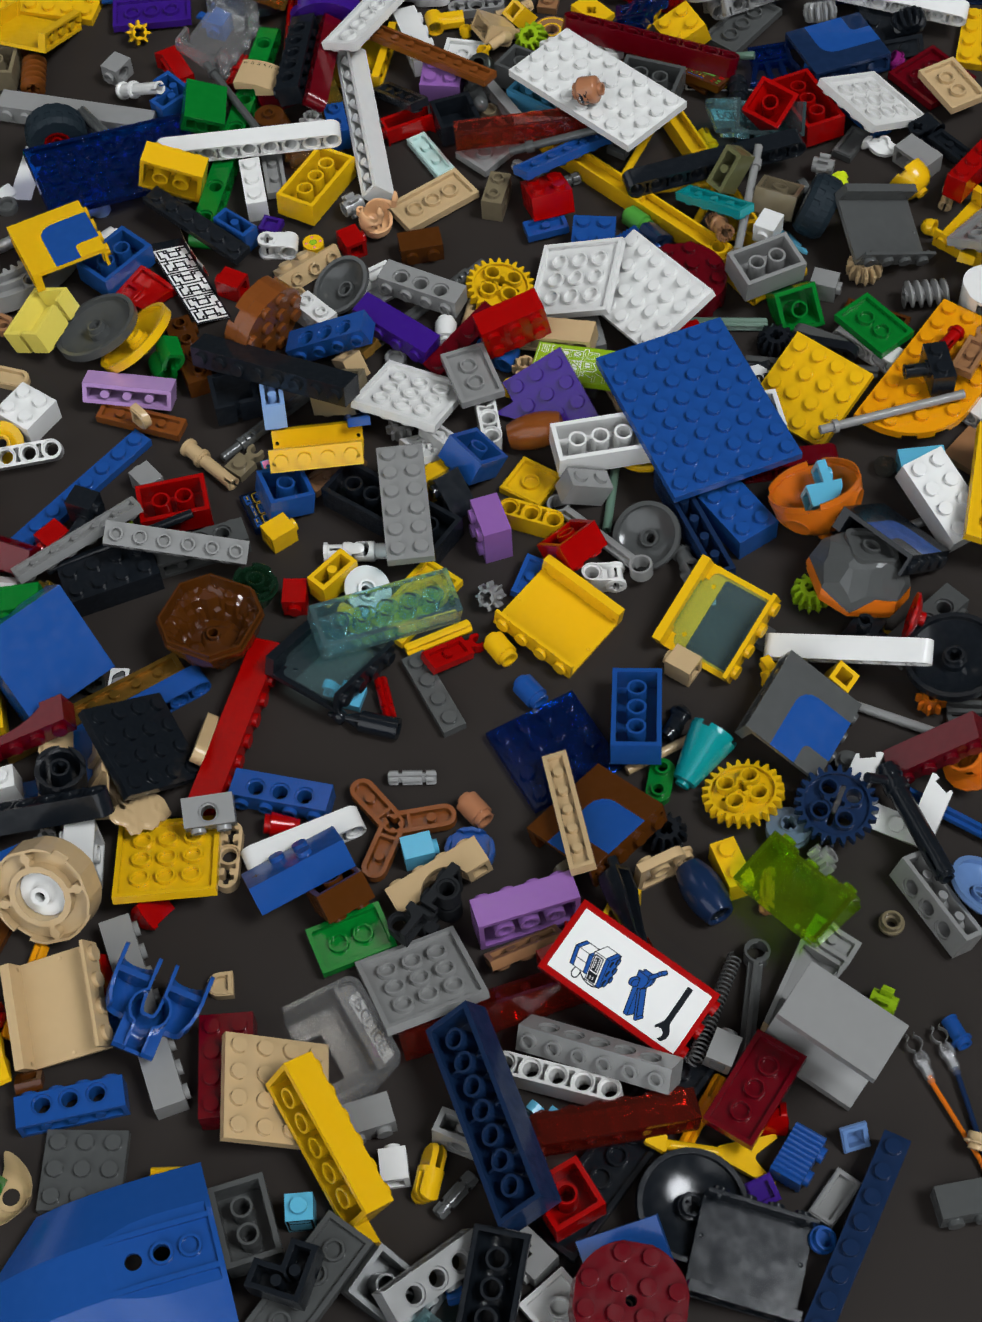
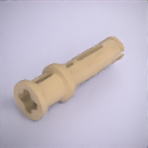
M190 438L182 444L180 454L190 458L193 461V465L197 468H204L227 487L229 491L237 487L232 482L238 485L239 479L212 459L210 452L198 446L196 440Z

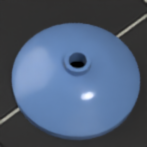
M973 855L962 856L952 865L955 873H953L955 877L951 880L952 886L958 897L969 908L982 915V857Z

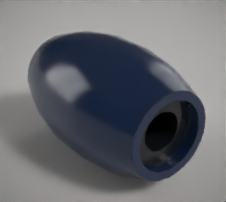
M693 858L683 863L677 869L676 879L682 897L689 908L700 919L709 925H716L731 915L733 906L729 892L719 875L709 865L698 858Z

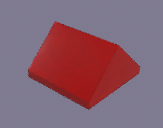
M762 76L742 107L741 112L759 130H778L798 99L799 94Z

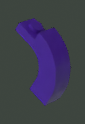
M298 0L297 5L293 6L290 11V22L293 16L314 13L317 16L324 15L325 12L343 21L360 3V0Z

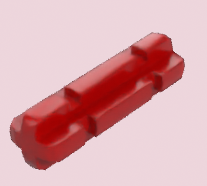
M378 677L374 680L382 714L397 717L387 677Z

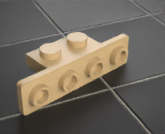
M334 243L318 253L303 250L298 252L294 259L280 263L278 265L279 268L275 269L273 273L292 287H304L317 279L330 262L341 257V253Z

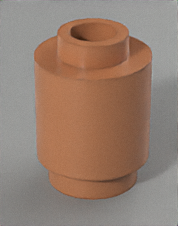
M475 791L465 792L458 798L457 810L472 826L482 829L492 821L494 817L491 812L492 809Z

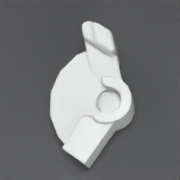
M882 135L879 138L867 136L862 141L861 149L869 148L873 154L886 158L893 156L896 144L887 135Z

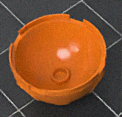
M838 457L822 458L826 459L828 467H831L833 480L842 478L843 487L840 496L821 503L820 508L816 510L805 511L800 497L806 485L815 484L811 474V469L814 465L808 466V462L805 461L779 474L768 487V501L777 520L786 528L801 535L818 536L820 539L831 536L832 532L836 531L832 525L843 507L861 505L864 495L862 475L859 467L851 460Z

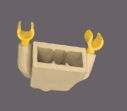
M477 9L474 19L471 21L472 24H462L459 28L462 39L470 38L471 30H473L484 44H488L477 47V53H485L488 56L490 50L494 51L500 46H511L512 40H517L515 34L520 33V30L515 28L506 17Z

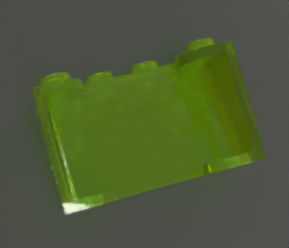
M775 830L734 875L733 879L748 896L808 945L817 949L861 909V900L856 895L858 891L848 882L842 884L832 875L827 874L825 876L819 871L820 867L812 859L807 858L805 860L799 855L800 851L795 847L797 843L786 833L781 835Z

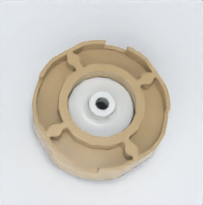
M41 836L24 840L0 861V918L13 932L18 929L30 936L29 941L48 945L70 940L96 914L102 898L101 882L91 859L71 842L54 836Z

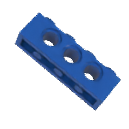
M365 310L292 330L289 331L285 352L289 356L313 361L370 345L373 342L376 323Z
M236 768L229 791H232L234 795L235 808L253 809L263 814H271L273 811L295 818L307 819L308 821L331 813L336 798L333 784ZM261 791L260 794L253 795V793ZM279 796H286L283 799H277ZM304 800H310L308 803H301Z
M107 1074L101 1079L92 1081L83 1079L73 1085H55L45 1091H27L22 1093L21 1096L13 1097L16 1129L22 1138L47 1133L48 1129H66L131 1115L127 1083L122 1074ZM105 1094L102 1100L93 1101L97 1095ZM71 1100H77L74 1106L66 1107ZM50 1105L47 1112L39 1113L42 1107Z

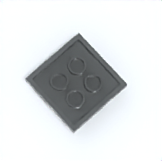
M48 1129L36 1212L38 1214H45L61 1205L124 1184L131 1141L130 1131Z

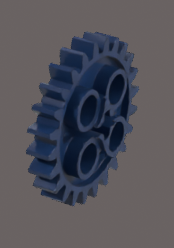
M828 765L827 772L818 767L817 776L810 772L808 774L809 781L802 779V788H797L796 795L799 797L794 798L793 804L798 806L794 809V814L801 815L797 819V824L805 823L802 832L806 833L811 830V840L817 836L821 837L820 845H823L826 840H830L831 848L834 847L836 841H839L842 848H844L846 840L855 845V836L863 840L865 837L864 831L870 833L872 830L870 824L876 823L877 818L874 815L878 814L879 808L874 805L878 803L879 798L871 797L876 789H867L869 783L860 780L861 772L855 776L851 775L852 767L846 772H843L842 765L838 766L837 771H833L832 766ZM825 786H829L833 788L835 792L828 794L825 793L822 790V788ZM844 786L846 789L832 825L828 826L827 821L836 802L839 790ZM855 796L859 799V802L851 803L847 800V797ZM822 809L826 815L817 816L813 813V810ZM846 818L849 820L850 825L842 826L839 824L838 819Z

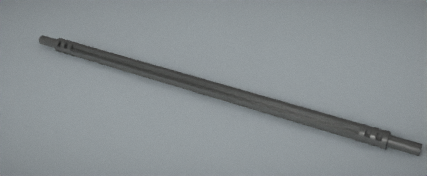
M480 258L469 268L462 269L449 280L465 284L469 270H474L475 264L480 266L481 261H484V259ZM415 305L404 314L417 320L430 309ZM379 340L382 346L386 344L383 340ZM296 394L285 403L287 418L309 402L310 398ZM264 419L237 438L235 444L220 454V458L226 462L240 450H246L249 445L268 433L270 430H265Z

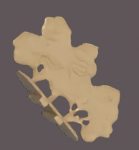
M92 743V754L88 758V769H93V775L88 781V787L97 785L107 786L109 794L112 795L117 803L114 806L115 811L109 815V819L115 825L124 826L132 836L134 834L139 835L143 829L153 830L158 827L161 821H165L171 815L166 801L157 793L130 799L129 803L122 801L120 794L116 793L118 791L117 787L110 786L109 772ZM119 803L123 804L125 809H121Z

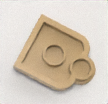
M674 846L653 857L648 855L640 859L636 864L634 873L637 889L644 891L676 875L677 869L683 863L694 858L692 847L684 846L681 848V846Z

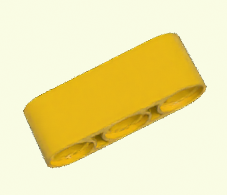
M505 498L501 501L512 530L546 538L564 525V516L558 510L515 498Z

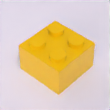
M686 0L652 23L657 33L701 44H706L712 40L706 24Z

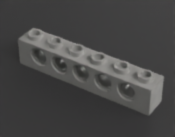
M106 520L102 544L108 547L245 567L250 541Z
M531 1014L518 1024L515 1050L669 1095L680 1084L683 1057L535 1014Z

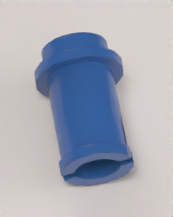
M956 1014L948 1015L941 1021L942 1026H944L952 1039V1046L962 1051L972 1045V1035L965 1031Z

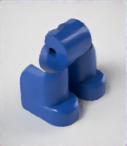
M126 942L111 976L105 997L107 1011L121 1019L110 1046L151 1062L162 1036L180 1039L189 1032L205 1004L215 977H210L204 989H191L175 980L180 967L176 964L166 984L157 1010L154 1014L146 1013L144 1011L145 1001L163 959L159 958L154 969L148 970L136 967L125 959V954L130 945V942Z

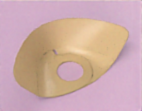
M10 1151L4 1152V1171L2 1177L7 1179V1183L0 1195V1226L22 1213L32 1200V1177L25 1164ZM9 1189H16L20 1193L19 1201L13 1206H7L3 1203V1195Z

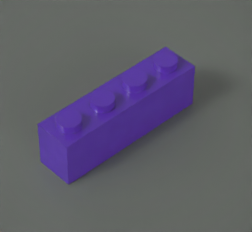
M369 292L352 309V313L365 310L376 323L374 337L388 343L394 350L405 353L414 362H419L423 365L440 345L439 334Z

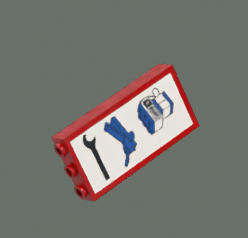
M586 899L581 903L537 966L540 971L648 1048L683 1058L690 1050L686 1045L691 1037L697 1040L704 1030L705 1025L702 1024V1021L708 1014L712 1017L721 1005L717 1001L721 994Z

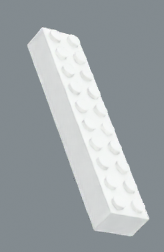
M776 389L765 390L787 426ZM623 412L550 423L549 442L559 477H561L567 467L608 470L651 463Z

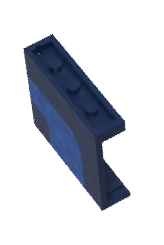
M860 12L785 33V51L795 49L818 81L823 77L870 71L880 73L890 70L891 52Z

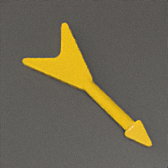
M771 1134L759 1137L752 1151L737 1142L716 1147L668 1139L667 1135L646 1138L643 1143L662 1154H665L666 1151L685 1147L708 1150L726 1160L736 1171L751 1179H755L766 1174V1171L757 1162L756 1155L777 1139V1135Z

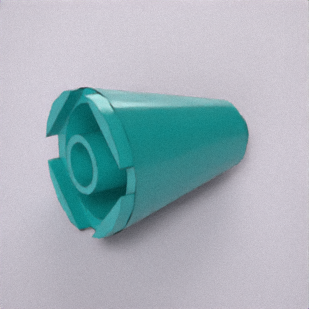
M695 717L692 720L673 774L676 779L675 783L685 790L689 788L695 789L737 745L736 742L731 743L734 738L721 727L712 722L709 726L703 724V718Z

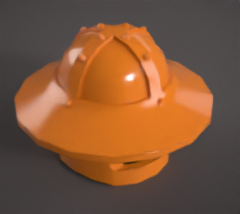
M982 752L965 757L957 764L943 767L945 777L953 787L966 792L982 789Z

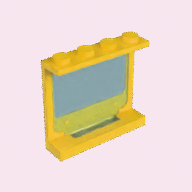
M702 554L651 637L671 651L678 643L703 657L702 669L730 684L732 680H736L741 674V665L745 659H749L754 653V644L757 639L765 635L770 618H774L781 608V600L778 595L774 593L772 595L714 564L711 558Z

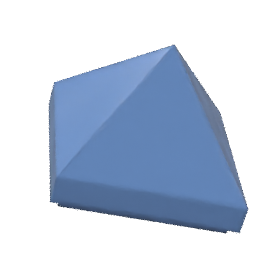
M865 1120L839 1128L844 1154L871 1146Z

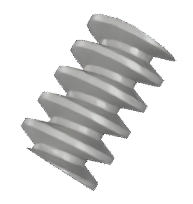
M940 278L939 281L931 279L930 282L927 279H923L921 284L918 280H914L912 285L907 280L904 282L901 291L903 309H905L907 302H909L911 308H914L915 302H918L920 308H922L924 301H927L929 307L932 306L933 300L936 301L937 306L943 299L950 301L949 286L945 278Z

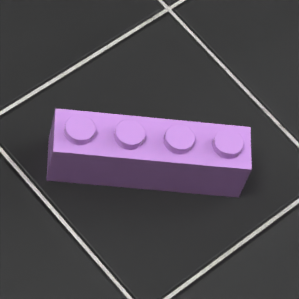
M88 370L82 381L83 402L125 407H130L137 403L145 409L172 411L177 399L176 379Z

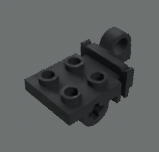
M451 862L447 868H442L436 877V882L431 888L427 887L422 893L420 906L410 901L405 907L407 909L406 912L398 911L389 916L387 926L392 937L405 947H408L417 934L423 937L441 930V926L437 924L440 919L448 923L460 919L463 914L461 898L463 884L460 866ZM397 921L407 923L400 931L392 928L393 924Z

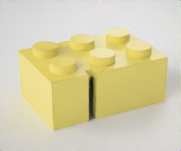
M46 287V290L39 293L34 288L3 335L17 353H50L60 336L64 333L69 324L68 321L74 318L80 305L67 287Z

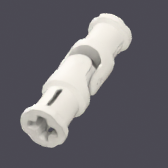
M359 541L330 545L324 542L323 544L324 562L340 548L356 559L357 562H375L376 559H387L385 543ZM364 547H367L369 549L367 554L365 553Z

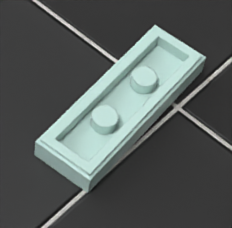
M424 131L406 139L409 148L435 178L455 168Z

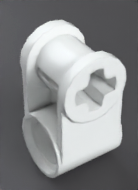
M265 231L257 237L258 244L260 245L259 256L264 260H292L298 253L299 237L294 232Z
M620 561L590 562L582 567L581 577L601 592L618 593L624 591L627 587L623 575L625 565Z

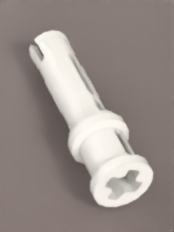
M135 80L128 83L121 81L116 85L115 92L121 100H126L129 97L137 99L141 95L163 94L165 86H159L164 84L162 81L139 83Z

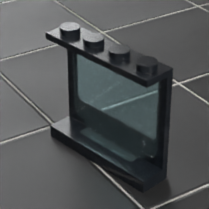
M324 604L266 656L265 674L337 714L343 707H347L358 693H362L368 683L373 679H377L386 666H390L394 662L396 657L394 653L395 642L391 640L383 649H380L371 643L360 641L345 629L331 622L332 608Z

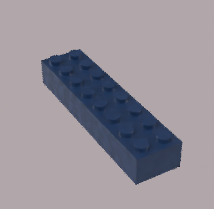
M465 1000L425 1031L498 1227L520 1231L562 1202L486 1007Z

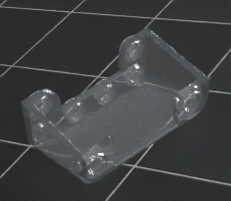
M206 0L207 13L191 35L189 34V28L185 26L175 39L177 51L203 69H205L203 63L209 61L213 67H217L220 76L223 79H227L230 75V69L238 62L241 54L249 49L251 41L257 35L259 27H261L259 25V12L256 1Z

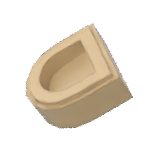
M134 403L130 406L132 420L141 429H147L152 425L150 416L140 405Z
M233 970L214 973L212 977H215L209 991L211 997L216 1000L235 999Z

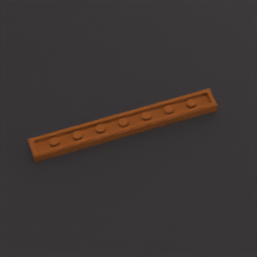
M381 25L369 39L483 87L487 86L497 77V71L384 25Z

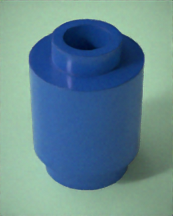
M531 674L520 675L515 679L513 692L528 708L538 710L546 704L549 698L546 690Z

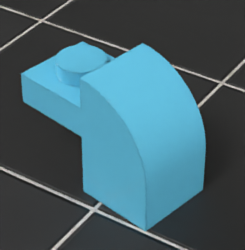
M826 459L815 462L811 469L815 484L806 485L800 495L805 511L819 509L821 503L840 496L842 492V478L833 480V472L831 467H828Z

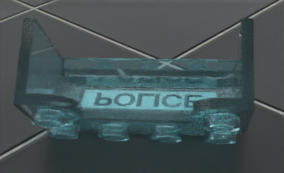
M741 97L709 98L705 100L706 111L715 133H720V138L749 139L750 135H754L755 138L791 128L797 129L801 136H805L807 102H795L778 130H759L741 112L747 100H741Z

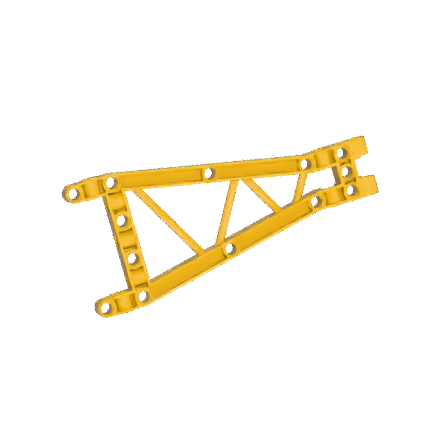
M538 111L527 112L524 116L526 123L525 135L529 140L533 139V141L588 127L582 122L576 121L559 130ZM684 111L662 126L682 156L710 149ZM653 134L637 145L622 172L617 171L590 152L582 155L581 158L573 159L567 162V164L560 166L570 174L579 172L582 182L622 208L626 209L633 205L651 216V220L669 233L676 243L692 241L703 245L717 253L724 261V264H726L727 253L734 249L729 241H735L739 220L725 215L729 224L735 229V234H733L732 239H729L728 242H721L716 238L715 233L700 224L708 210H703L700 207L694 219L655 195L657 193L677 192L688 185L718 192L706 180L640 197L629 196L623 184L622 175L625 171L634 168ZM566 142L540 148L539 150L544 153ZM738 189L735 194H725L744 200ZM754 212L749 214L744 247L756 242L752 240L753 224L758 218ZM726 273L727 282L738 292L737 288L735 287L730 277ZM762 295L747 302L754 306L765 300L766 296Z

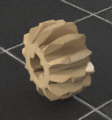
M849 256L846 265V275H848L849 281H855L856 285L863 283L866 286L867 283L874 285L876 280H880L883 271L882 265L870 267L854 265L852 256Z

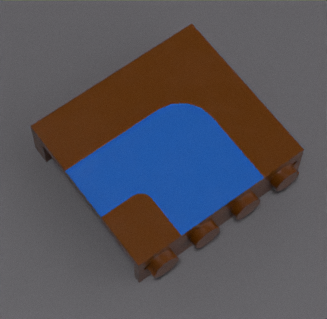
M599 763L575 783L597 866L596 870L589 871L591 881L595 887L599 885L598 876L609 868L608 857L616 855L619 864L624 863L635 850L644 845L647 839L657 830L661 829L668 821L662 803ZM552 804L527 827V831L533 845L540 848L546 843L566 857L554 805Z

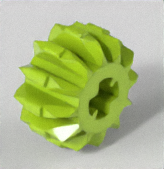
M533 21L530 25L526 22L524 28L519 27L520 33L515 34L517 39L515 44L535 51L539 48V41L547 40L549 35L542 24H537V22Z
M803 574L801 579L796 578L790 593L793 605H798L799 611L807 609L808 614L812 610L819 614L821 608L826 609L828 605L818 600L810 577Z

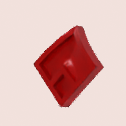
M143 265L116 292L129 297L139 312L153 303H163L177 295V292L169 282Z

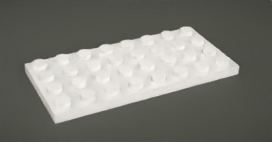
M568 28L561 31L509 69V77L627 152L631 151L687 108L686 100ZM581 76H597L600 82L604 83V95L601 96L600 101L596 104H579L572 95L573 83Z

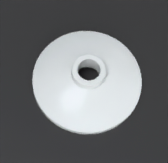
M369 565L354 568L347 575L344 582L346 598L354 607L362 611H374L391 593L390 582L387 576L378 568ZM362 588L368 589L369 594H364Z

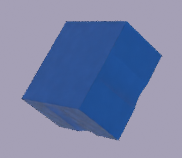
M60 584L47 585L20 603L10 614L0 619V688L21 721H26L39 708V702L58 694H62L69 699L115 667Z

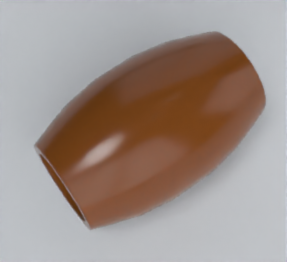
M547 410L536 411L522 415L506 424V432L511 449L535 450L549 446L550 423L563 422L561 413Z

